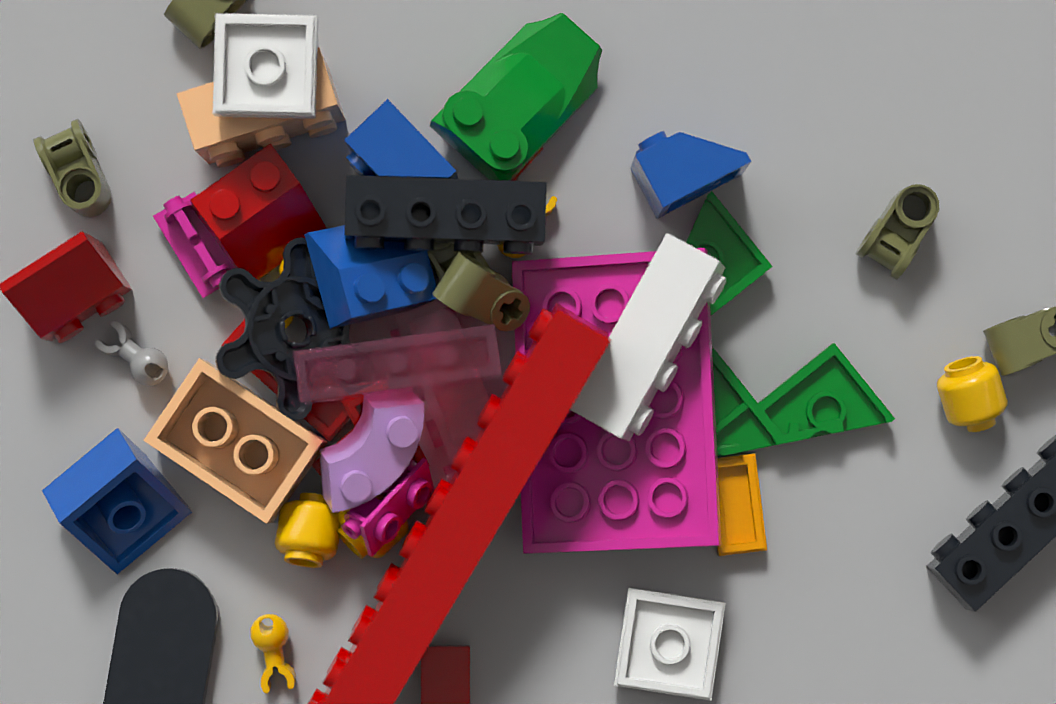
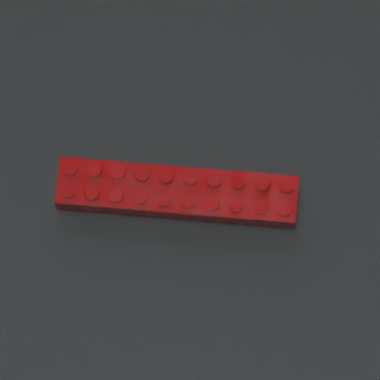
M556 303L551 312L545 308L541 310L528 332V337L534 340L526 355L517 351L503 374L504 378L502 381L508 384L501 397L492 393L487 400L476 425L482 428L475 440L466 436L450 467L456 473L450 483L441 478L425 509V512L430 514L425 525L416 520L399 553L400 556L404 557L400 567L393 563L389 565L373 596L374 599L379 601L375 609L368 605L364 607L347 640L353 646L350 651L341 646L322 682L328 688L325 693L316 688L307 704L395 703L611 342L607 332Z

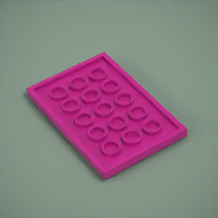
M696 248L708 255L706 248ZM656 251L512 261L513 287L524 293L530 302V312L527 319L514 330L515 354L517 351H520L526 355L534 340L528 337V332L543 308L551 312L556 303L607 332L610 336ZM706 302L697 318L702 321V326L696 339L689 348L682 345L673 361L678 366V369L671 384L664 392L658 389L649 407L654 412L650 422L640 436L634 433L630 441L622 439L569 410L521 490L523 554L722 546L709 302Z

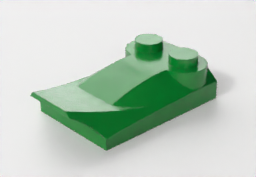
M563 13L541 21L527 23L459 92L449 97L444 108L431 120L430 127L487 179L511 181L596 92L602 49L599 44Z

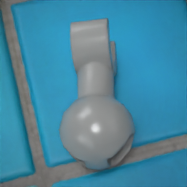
M111 321L110 326L118 331L119 341L123 346H108L100 340L95 342V346L110 356H120L130 364L132 376L138 383L152 386L161 382L169 370L167 358L162 351L156 348L142 349L132 341L131 332L126 326L117 321ZM161 368L162 373L156 378L155 374Z

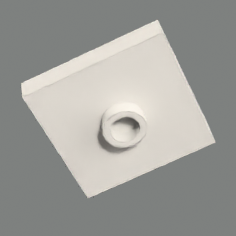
M216 14L213 115L215 117L316 119L318 17L316 15Z
M628 587L614 686L711 701L726 603Z

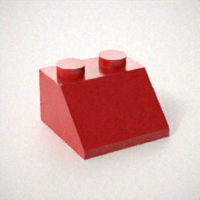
M271 143L190 199L192 209L235 268L247 270L258 280L280 266L283 260L284 247L288 242L295 238H305V234L308 232L327 229L300 182Z
M84 231L79 232L0 283V290L39 338L50 342L57 339L59 343H63L79 334L84 329L81 322L98 312L99 316L103 317L121 307L125 303L122 296L132 290L102 241Z

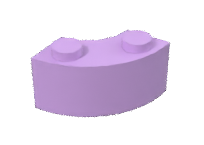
M412 390L364 396L362 415L353 431L338 444L319 449L323 498L332 513L357 507L375 498L391 486L408 466L419 444L424 422V403Z

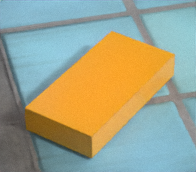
M747 454L717 458L722 546H716L717 555L725 556L767 551L756 455Z

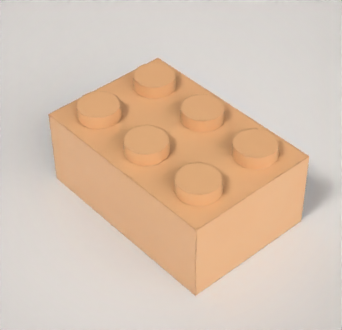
M320 48L317 51L316 119L215 117L213 115L214 81L176 93L194 150L208 164L216 162L219 168L240 163L245 160L244 153L264 148L270 143L277 151L292 144L290 138L305 133H309L310 138L330 134L338 129L336 123L346 120L328 64Z
M201 358L195 363L143 440L266 524L274 523L282 506L288 502L311 468V465L320 455L319 449L324 448L328 443L298 421H293L279 412L277 407L237 380L221 375L215 365Z

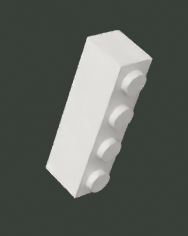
M666 233L609 336L611 342L570 410L622 439L630 441L634 433L640 436L653 415L654 410L649 405L657 390L659 389L664 392L671 384L677 372L678 366L673 361L682 345L689 348L701 329L702 321L697 318L706 302L713 304L725 286L727 278L722 276L725 269L724 265L719 260Z

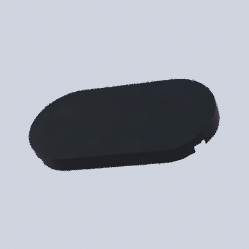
M179 568L158 569L141 576L126 591L119 609L103 704H205L218 628L219 611L213 594H211L209 588L197 575Z

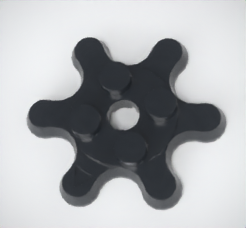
M295 238L284 247L283 271L276 280L271 282L259 281L247 270L233 268L226 271L219 282V291L222 297L228 303L235 305L241 310L245 317L246 325L239 339L226 343L219 348L215 359L218 371L229 379L242 378L253 370L269 372L275 378L278 386L277 409L293 421L301 420L310 413L313 405L312 387L321 376H335L351 388L367 386L374 376L372 360L355 349L350 342L349 330L351 324L332 329L329 328L306 238ZM290 316H296L305 323L307 334L301 343L288 341L289 338L285 333L284 321Z

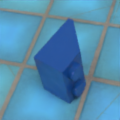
M388 99L344 140L351 152L346 159L351 163L350 166L359 176L458 179L456 169Z
M661 131L638 144L640 149L635 152L636 154L630 169L654 215L659 219L740 177L752 161L746 152L682 132L667 137L665 132Z
M345 225L305 234L330 329L416 310L437 300L433 295L437 286L427 251L404 250V242L384 241V249L382 250L354 248L355 240H345Z
M116 428L42 490L59 524L117 575L192 513L189 506L147 455L119 428Z

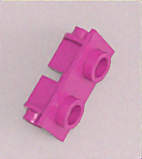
M192 192L184 198H181L179 195L163 204L165 209L153 215V218L202 298H205L219 289L222 275L226 271L235 268V266L192 209L190 199L196 196V193Z
M422 458L418 464L411 459L396 481L380 494L383 496L381 500L375 497L368 502L353 507L344 515L345 522L341 526L343 531L352 539H357L359 535L363 536L369 556L373 557L385 543L391 542L397 536L400 527L414 511L422 508L428 502L434 491V485L427 459Z

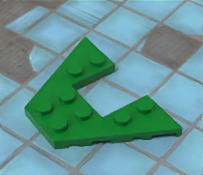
M711 191L706 196L686 243L694 248H706L708 255L719 260L725 267L722 276L726 277L727 280L717 300L713 304L710 303V315L712 316L773 266ZM835 343L830 344L759 402L753 398L712 346L717 457L888 423L895 420L894 416Z

